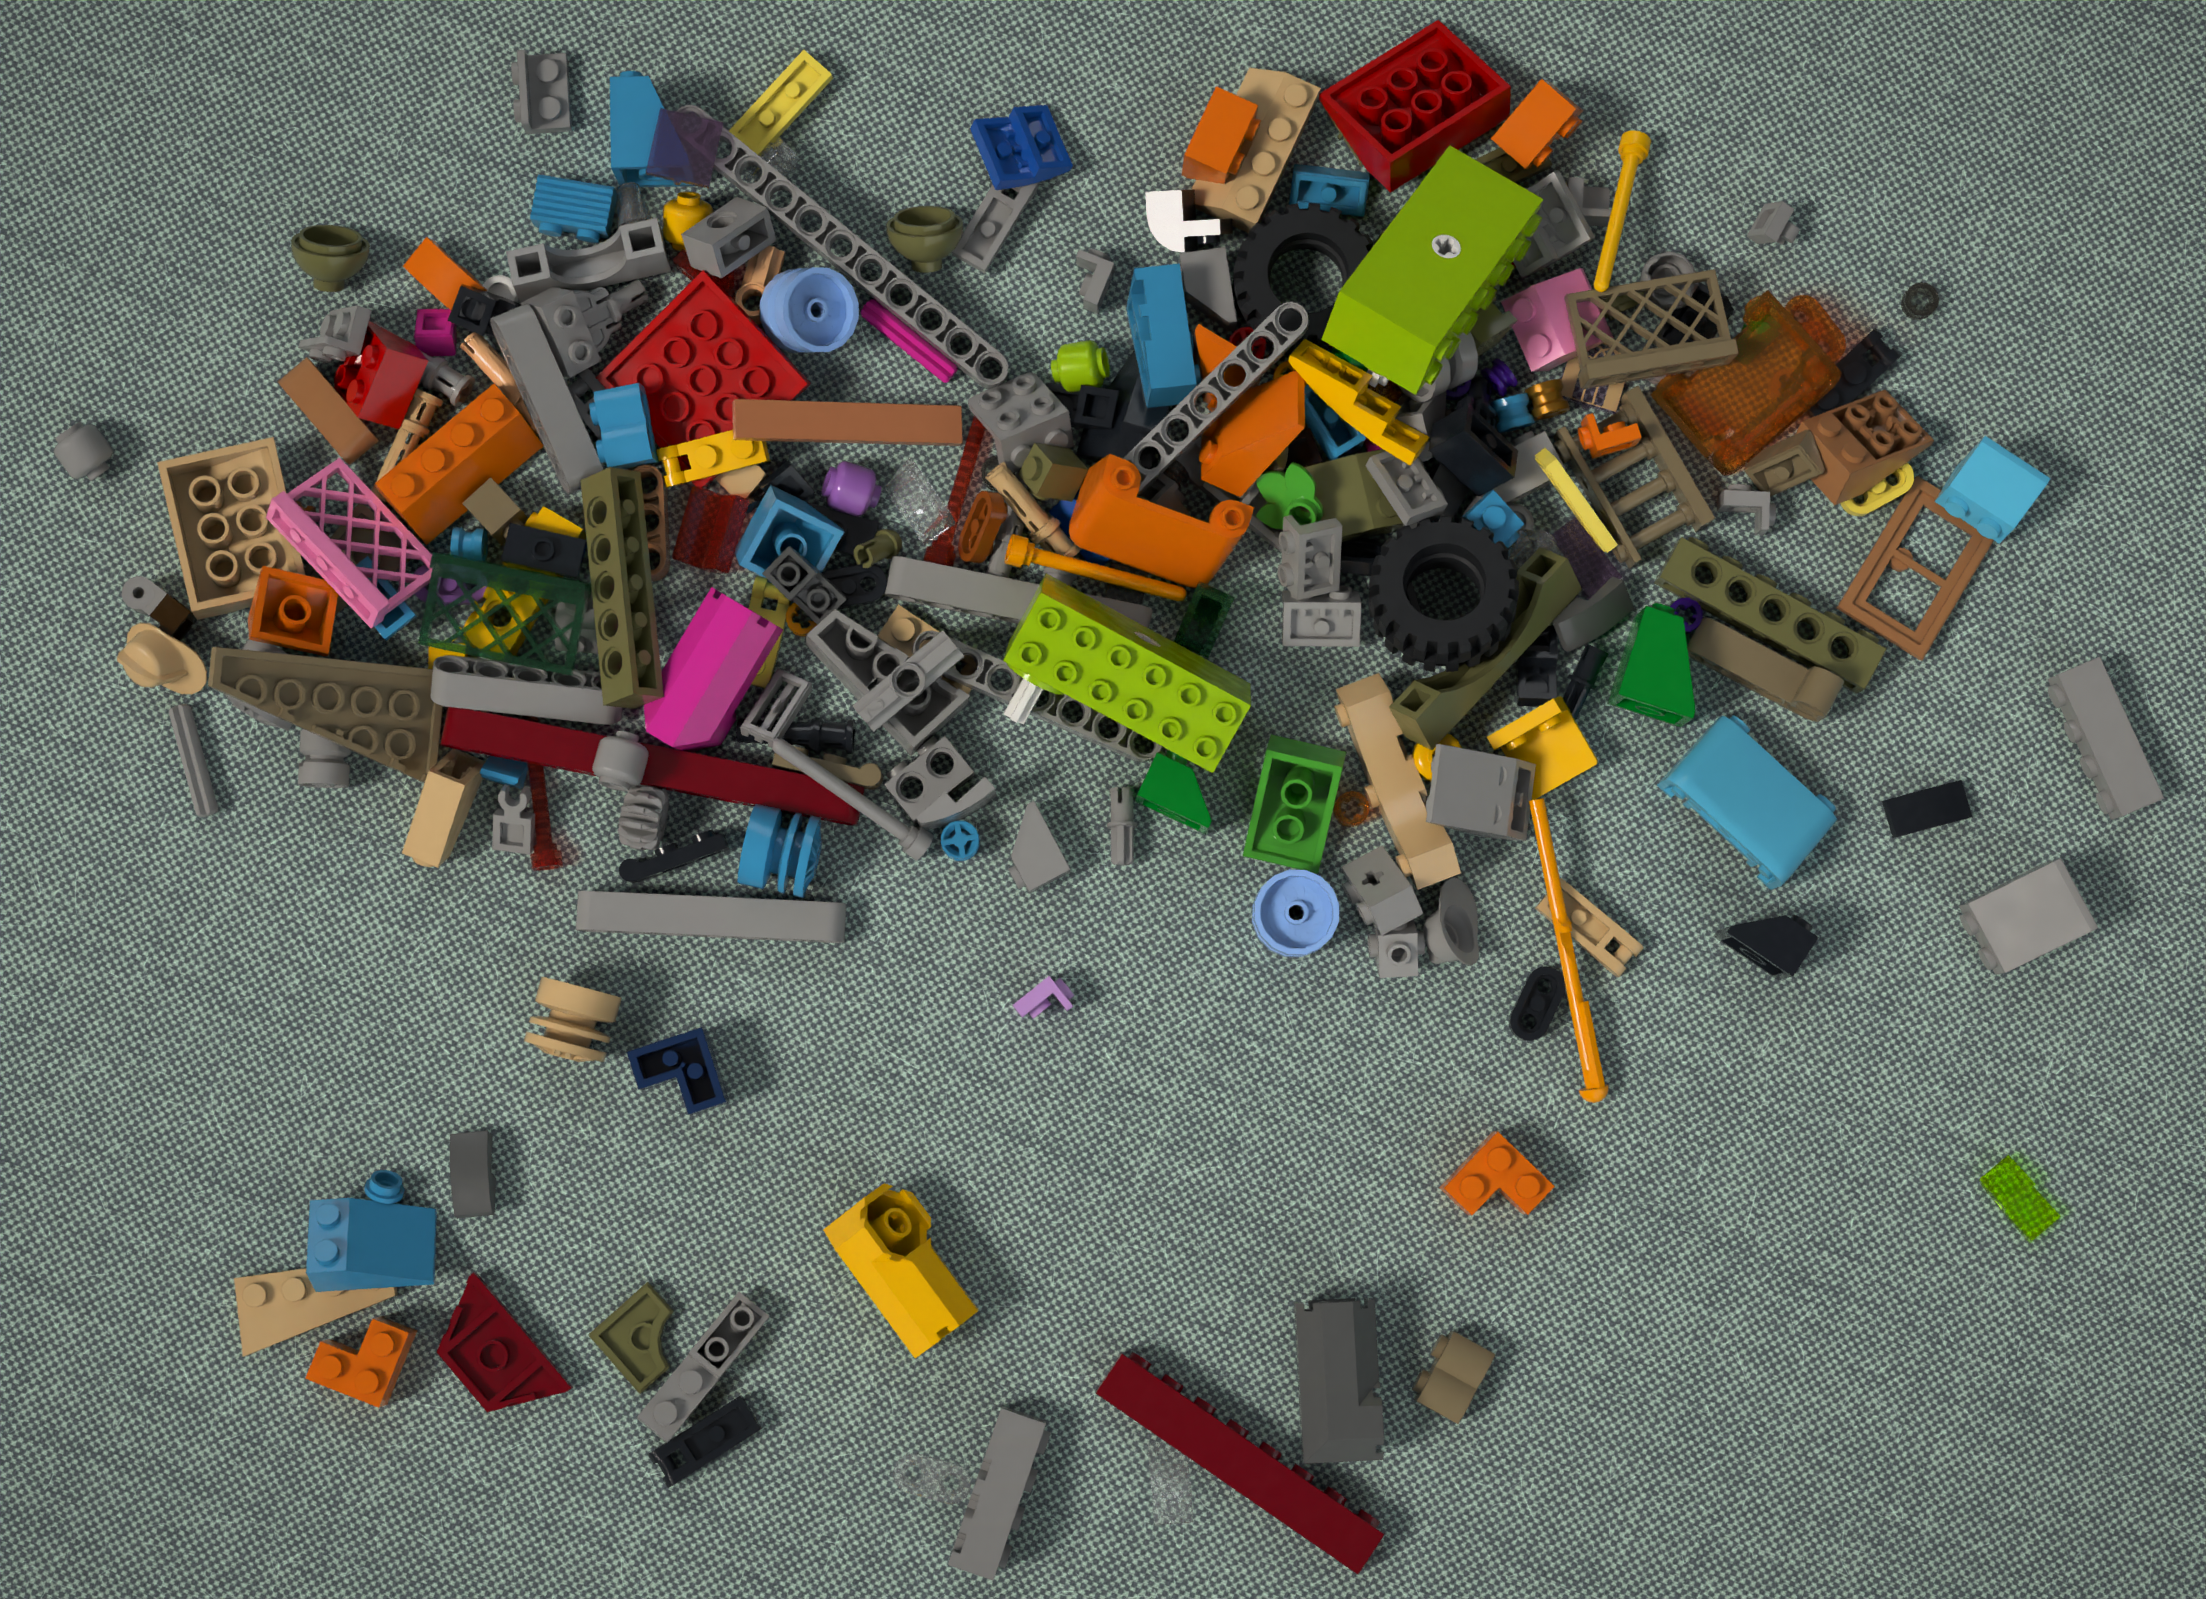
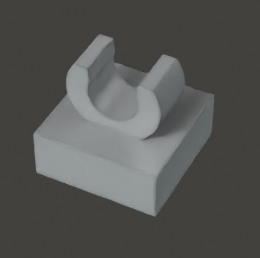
M1783 201L1764 204L1747 237L1757 244L1777 242L1782 245L1785 240L1793 243L1800 231L1797 226L1788 222L1794 209Z

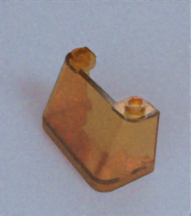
M1769 290L1762 295L1754 297L1745 306L1743 322L1746 324V327L1733 338L1736 339L1739 354L1730 364L1699 369L1689 378L1682 373L1667 375L1658 383L1656 390L1650 394L1701 454L1724 476L1732 475L1743 468L1826 395L1841 377L1839 368Z

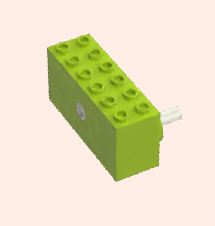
M1449 145L1340 289L1321 340L1364 364L1368 368L1367 373L1372 375L1369 383L1371 386L1376 387L1378 383L1386 386L1388 380H1391L1417 395L1425 382L1430 385L1434 383L1443 367V364L1440 362L1444 357L1448 360L1452 358L1461 342V339L1458 337L1462 333L1466 335L1470 333L1479 317V314L1476 312L1480 308L1483 310L1488 308L1497 292L1494 287L1497 284L1503 286L1514 269V265L1511 263L1514 260L1521 262L1532 243L1527 239V236L1530 238L1533 236L1542 220V217L1537 213L1543 199Z
M1047 573L1011 636L1003 660L1011 670L1023 678L1004 711V715L1010 717L1012 721L1025 724L1043 689L1057 695L1066 694L1211 773L1215 771L1251 707V683Z

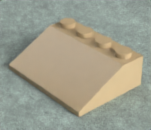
M274 437L157 462L191 612L197 620L251 607L262 566L306 575L301 554L266 518L272 498L283 491L287 494Z

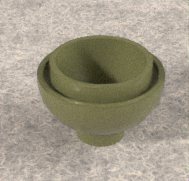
M916 206L897 212L887 222L886 229L888 239L895 250L911 260L912 270L929 273L940 270L942 268V259L957 247L963 234V220L955 215L952 210L944 207Z
M314 225L302 229L300 233L292 237L291 250L298 266L307 275L314 278L313 286L315 289L324 292H338L345 288V280L358 273L367 262L370 244L359 232L337 225Z

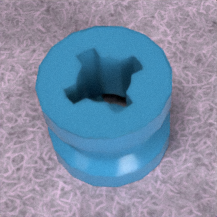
M1528 393L1501 398L1490 403L1498 416L1499 421L1496 424V428L1499 433L1535 424L1533 415L1529 414L1527 404L1530 401Z
M462 527L453 528L450 546L452 564L460 565L470 562L474 563L475 566L485 567L488 556V535L485 528H477L474 532L465 531Z
M954 821L943 829L941 845L944 853L949 858L955 861H966L977 853L980 846V838L976 828L971 823Z

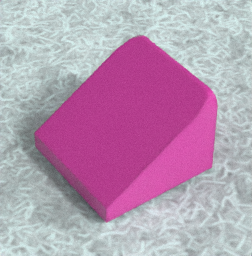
M417 309L414 332L415 345L429 356H454L456 354L457 324L448 321L451 313L450 309Z

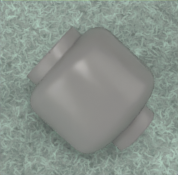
M80 421L55 438L58 444L54 448V455L70 477L80 479L86 475L92 481L110 469L106 461L111 458L113 449L95 425L87 424L84 426Z
M617 731L616 736H607L600 740L592 766L594 774L599 777V784L618 791H629L630 786H637L641 783L649 752L645 746L638 743L640 738L638 735L626 731Z

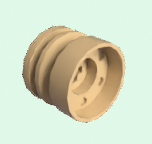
M541 977L535 1002L551 1009L549 1017L530 1016V1023L545 1026L546 1029L544 1036L526 1032L524 1041L533 1044L543 1053L577 1062L595 1060L604 1062L606 1052L590 1048L591 1041L594 1039L610 1043L611 1037L595 1030L597 1022L613 1023L616 1021L622 998Z

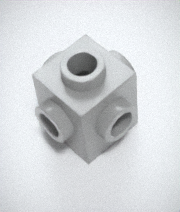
M1414 919L1384 935H1381L1376 927L1375 934H1368L1369 957H1375L1379 978L1418 976V955L1425 954V940L1423 931H1417Z

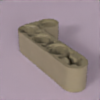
M1706 617L1702 618L1687 645L1690 658L1795 714L1814 722H1819L1827 717L1844 684V681L1839 676L1826 669L1816 666L1807 669L1739 632Z

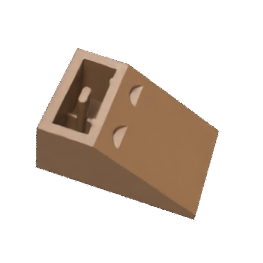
M1886 390L1804 420L1796 432L1798 434L1809 429L1813 434L1825 471L1823 474L1811 478V480L1834 505L1864 494L1934 442L1932 437Z

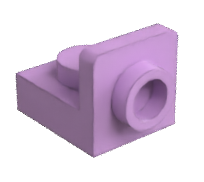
M1048 976L1012 1006L1022 1018L1029 1013L1034 1019L1051 1005L1047 999L1051 994L1055 996L1066 1011L1073 1007L1069 1000L1074 994L1061 978L1054 982Z

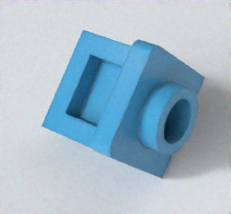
M1494 490L1488 491L1462 516L1465 519L1474 521V529L1480 531L1482 527H1486L1494 533L1493 542L1502 541L1507 548L1519 538L1520 534L1517 531L1524 525L1522 520Z

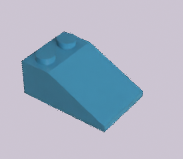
M355 1198L310 1200L306 1274L315 1292L434 1285L437 1211L433 1208L394 1203L384 1204Z

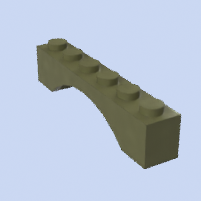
M1539 547L1517 571L1516 580L1519 581V595L1515 619L1511 624L1508 637L1505 641H1499L1498 650L1490 657L1482 654L1480 663L1470 668L1464 662L1459 664L1458 671L1446 672L1445 670L1428 678L1414 680L1391 704L1389 708L1406 738L1433 750L1436 744L1452 730L1579 594L1582 588L1568 558Z

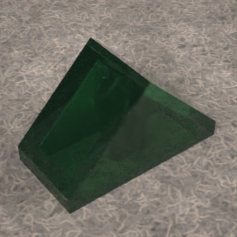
M1199 581L1174 642L1190 651L1209 658L1235 597Z

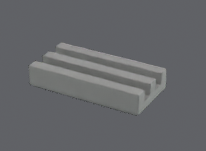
M777 668L741 725V734L746 737L753 735L755 741L762 743L764 740L772 748V744L776 739L783 738L810 695L812 683ZM783 681L787 682L788 684L773 704L760 727L756 726ZM799 687L791 702L787 706L786 710L782 714L781 718L775 725L774 729L772 730V732H770V729L772 728L778 716L784 709L785 705L789 701L795 689Z

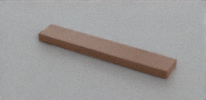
M735 399L732 402L733 440L960 446L963 444L962 408L956 405Z

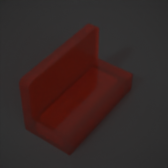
M693 486L672 558L709 573L729 574L750 500L738 495H721L700 486Z

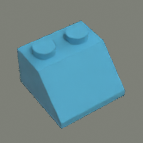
M1984 436L1955 467L1935 502L1944 507L1950 515L1960 518L1976 528L1982 536L1993 539L2000 544L2015 529L2051 478Z

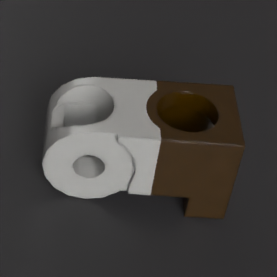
M132 577L125 582L122 588L121 595L128 607L141 614H148L160 624L159 629L179 641L184 638L197 621L191 610L159 585L145 577Z

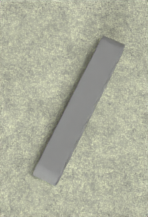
M1286 302L1277 307L1123 458L1133 463L1139 470L1141 483L1137 497L1306 333L1309 326V318L1303 306L1295 302ZM1293 310L1302 316V324L1297 330L1290 332L1281 327L1280 319L1285 312ZM1260 338H1267L1274 344L1273 353L1266 359H1258L1252 354V346ZM1234 365L1241 366L1246 374L1244 382L1236 387L1229 386L1224 381L1225 371ZM1203 393H1212L1217 398V407L1210 414H1201L1196 409V400ZM1176 420L1185 421L1189 426L1188 436L1180 442L1172 441L1168 436V428ZM1150 447L1158 449L1161 455L1159 465L1154 469H1145L1140 463L1141 453Z
M893 556L884 595L897 600L1019 624L1040 584ZM1086 594L1149 628L1153 611L1151 608Z
M931 630L921 633L913 644L912 654L919 650V646L923 641L931 640L939 632ZM949 637L963 655L974 659L977 668L975 673L965 676L961 675L954 665L942 676L1008 705L1023 678L1011 670L1003 660ZM997 671L1009 674L1012 680L1011 688L1007 691L996 690L991 684L992 674ZM1044 690L1047 694L1046 704L1042 707H1033L1030 713L1031 716L1136 762L1151 760L1162 748L1161 745L1153 742V749L1149 754H1140L1133 745L1134 738L1138 733L1116 721L1115 723L1118 727L1117 735L1111 739L1104 738L1098 732V723L1101 719L1108 717L1066 694L1057 695ZM1073 702L1081 707L1083 715L1079 722L1071 723L1065 720L1062 709L1066 703Z
M578 891L576 930L603 933L844 943L846 903Z

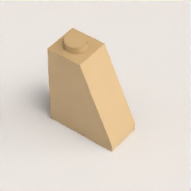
M452 749L428 771L402 854L412 857L413 861L421 866H434L437 868L451 855L483 780L480 770L486 761Z

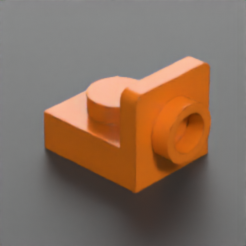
M1593 413L1585 415L1581 421L1582 427L1578 428V436L1582 448L1590 450L1592 459L1634 447L1642 438L1637 423L1626 426L1624 421L1604 427V433L1600 434Z

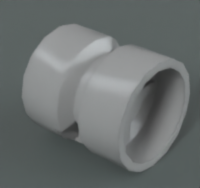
M300 730L299 752L305 756V761L299 763L298 785L314 788H348L350 765L344 762V758L350 755L351 750L307 730Z

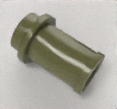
M882 529L878 531L875 538L855 547L854 557L859 565L863 563V568H869L884 558L892 559L893 556L899 554L902 548L901 537L894 530Z

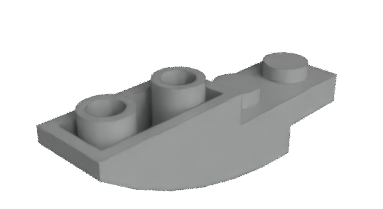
M738 1292L690 1350L682 1363L640 1412L637 1419L668 1443L767 1321L769 1315L742 1293Z

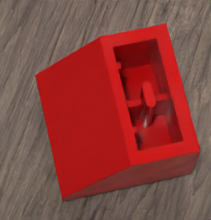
M369 321L361 354L346 357L344 364L338 367L334 378V388L358 418L400 429L427 366L428 359L416 345Z

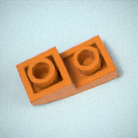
M428 237L423 240L403 265L418 282L450 310L453 308L462 284L487 291L466 268L457 264L435 241Z

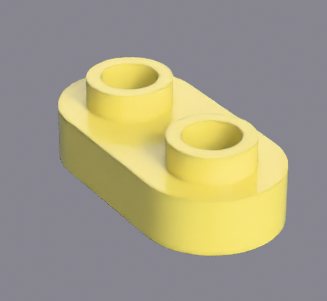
M1906 463L1892 473L1897 477V485H1889L1885 478L1863 494L1864 503L1858 504L1852 498L1840 503L1842 508L1850 515L1865 516L1905 494L1913 485L1914 472L1909 463Z

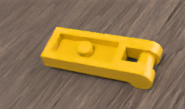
M733 430L656 450L658 460L663 461L666 475L663 476L666 488L771 461L766 441L733 440ZM688 455L691 469L681 471L678 457Z

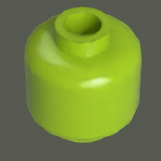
M1093 340L1061 345L1057 352V359L1051 361L1053 379L1056 383L1061 382L1063 388L1068 392L1080 391L1081 385L1101 388L1104 379L1110 376V364L1106 349L1104 347L1099 348Z

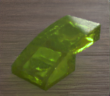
M2009 1154L1978 1180L2004 1215L2029 1243H2032L2061 1218L2057 1211L2034 1187L2035 1183Z

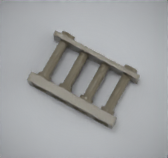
M1639 386L1624 393L1619 400L1622 404L1619 407V412L1597 423L1600 434L1604 433V427L1613 423L1624 421L1628 426L1637 423L1642 438L1639 444L1590 470L1580 453V450L1583 448L1578 434L1571 437L1564 426L1558 429L1553 436L1556 441L1553 443V447L1563 464L1568 462L1602 523L1618 544L1612 549L1613 554L1620 563L1626 562L1629 569L1636 566L1642 560L1637 552L1638 549L1683 524L1686 526L1692 525L1695 532L1708 526L1715 519ZM1644 458L1648 460L1653 458L1660 470L1657 473L1658 477L1610 504L1599 483ZM1664 491L1667 493L1673 492L1679 503L1677 511L1629 537L1618 517Z

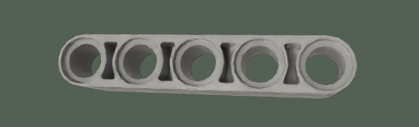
M526 303L490 319L491 327L555 473L566 493L571 494L581 490L582 479L602 471L603 467L539 321L531 306Z
M453 655L440 656L433 662L430 697L434 703L441 706L608 725L615 724L622 718V707L603 706L600 672Z

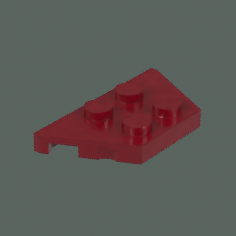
M473 1272L467 1279L465 1290L459 1304L455 1307L450 1319V1325L437 1349V1354L486 1412H491L565 1393L572 1389L573 1386L483 1279L477 1272Z

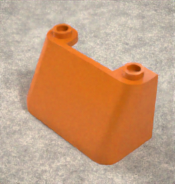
M1108 454L1088 468L1089 470L1082 482L1069 523V535L1074 544L1084 550L1186 587L1199 588L1213 580L1249 526L1254 507L1236 500H1225L1213 508L1208 522L1196 519L1137 497L1141 483V476L1137 467L1128 460Z

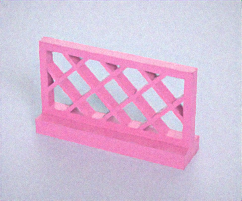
M341 458L326 466L286 494L283 491L271 500L266 515L267 520L371 629L381 623L387 613L440 576L445 569ZM338 473L348 483V493L326 490L327 479ZM302 496L320 498L319 513L304 511L295 501ZM325 500L347 502V517L325 514ZM353 503L368 505L374 511V520L353 518ZM324 523L346 526L345 541L330 539L324 533ZM352 527L374 530L373 544L351 542ZM379 532H394L401 539L400 548L379 545ZM351 551L372 554V569L357 567L350 560ZM378 555L400 557L399 572L378 570ZM406 558L421 560L429 570L423 575L405 573ZM377 579L398 581V593L387 599L377 588Z

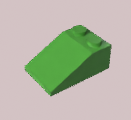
M1271 734L1265 753L1243 856L1300 870H1308L1318 874L1346 757L1345 751Z

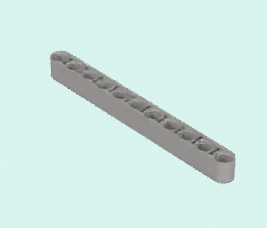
M686 105L676 111L673 117V126L678 138L684 145L754 202L768 207L770 215L956 364L960 370L977 384L986 389H991L1005 382L1008 375V363L998 350L704 110L695 105ZM689 117H696L701 120L702 126L697 133L686 134L681 130L683 121ZM717 142L729 143L732 146V151L726 158L718 159L711 154V149ZM756 166L762 171L760 180L755 183L743 181L741 173L746 167ZM780 190H785L792 195L791 203L784 208H777L771 203L773 194ZM807 215H816L821 218L822 226L816 232H806L802 229L801 222ZM838 239H846L852 244V250L847 256L837 257L831 252L833 242ZM869 263L877 264L882 269L881 277L873 282L864 280L860 274L862 268ZM900 287L908 289L912 293L910 303L905 306L895 305L890 299V295L895 289ZM927 312H935L942 318V324L936 330H926L920 323L921 317ZM964 336L971 341L972 348L967 354L957 355L951 350L950 343L955 337ZM992 360L999 363L1002 373L998 378L991 380L983 377L980 367L985 361Z

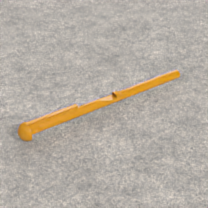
M1544 798L1530 800L1529 805L1585 1082V1088L1578 1091L1580 1096L1587 1102L1597 1103L1606 1097L1609 1086L1604 1082L1589 1001H1584L1571 938L1572 924L1566 912Z

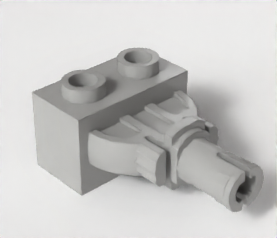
M635 280L630 285L611 294L603 287H598L591 292L551 287L520 304L524 305L527 303L531 306L562 376L570 378L601 362L598 352L606 345L610 334L621 329L622 326L618 321L621 320L622 314L642 304H646L649 299L647 294L640 295L646 290L640 281Z

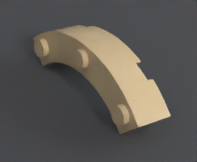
M1374 674L1336 689L1340 704L1335 705L1334 709L1342 728L1348 726L1357 755L1369 783L1368 786L1364 787L1367 800L1371 808H1379L1388 832L1399 853L1395 857L1398 868L1406 878L1411 877L1417 890L1461 874L1453 843L1445 828L1426 822L1427 791L1414 764L1411 754H1407L1402 739L1400 737L1397 738L1403 732L1389 708L1393 703L1389 688L1380 674Z

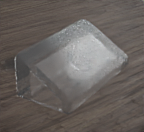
M912 458L908 459L884 486L886 493L924 545L956 524L949 509Z

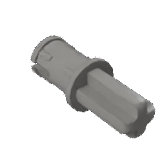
M1118 787L1109 789L1111 822L1107 823V828L1111 829V862L1114 865L1125 866L1134 862V829L1137 828L1133 814L1134 788L1122 787L1121 791Z

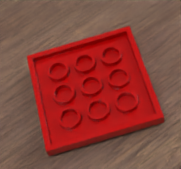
M702 270L595 377L605 389L640 383L644 386L655 443L660 448L733 430L732 402L735 399L794 401L811 385L808 379L705 270ZM688 455L678 457L681 471L691 469ZM718 475L692 481V483L699 490H704Z

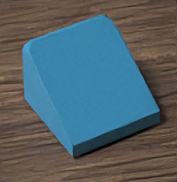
M489 756L480 770V775L486 780L520 789L524 786L530 764Z

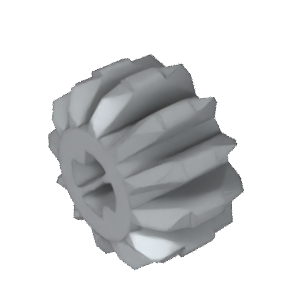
M644 784L642 786L630 787L628 793L624 796V803L621 807L618 833L621 844L638 850H655L660 845L665 828H667L666 823L669 816L668 809L670 803L667 791L658 789L656 786Z

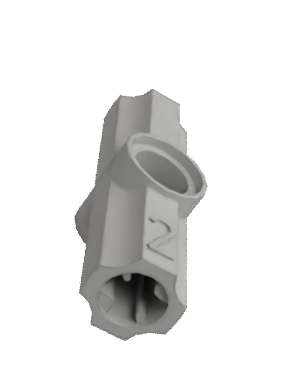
M942 630L904 663L897 666L892 673L852 706L875 732L914 698L920 696L926 688L965 656ZM905 670H913L919 676V686L912 692H904L898 686V676Z

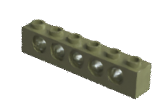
M609 467L581 480L603 706L634 709L664 697L641 473Z
M1681 537L1675 543L1654 584L1680 598H1690L1696 601L1702 610L1808 668L1816 666L1834 673L1844 681L1843 687L1856 694L1866 688L1886 651V648L1878 644L1879 639L1864 630H1858V632L1844 626L1845 620L1829 611H1825L1823 614L1810 607L1811 602L1807 598L1796 593L1785 594L1776 589L1777 583L1761 574H1757L1756 577L1742 570L1743 565L1739 561L1725 555L1719 558L1708 552L1709 546L1696 538L1689 537L1686 540ZM1702 566L1709 569L1712 574L1711 584H1702L1696 579V567ZM1730 585H1738L1744 589L1746 593L1744 603H1737L1730 598ZM1771 603L1779 609L1780 618L1778 621H1770L1764 616V604ZM1799 622H1806L1812 626L1814 631L1812 640H1804L1799 636L1797 632ZM1833 640H1839L1846 645L1848 654L1845 659L1837 658L1832 653L1831 644Z

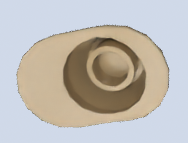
M140 622L131 627L127 634V645L118 653L117 661L123 665L126 674L134 683L141 687L150 688L162 685L180 694H194L202 690L207 682V670L203 660L196 651L150 623Z

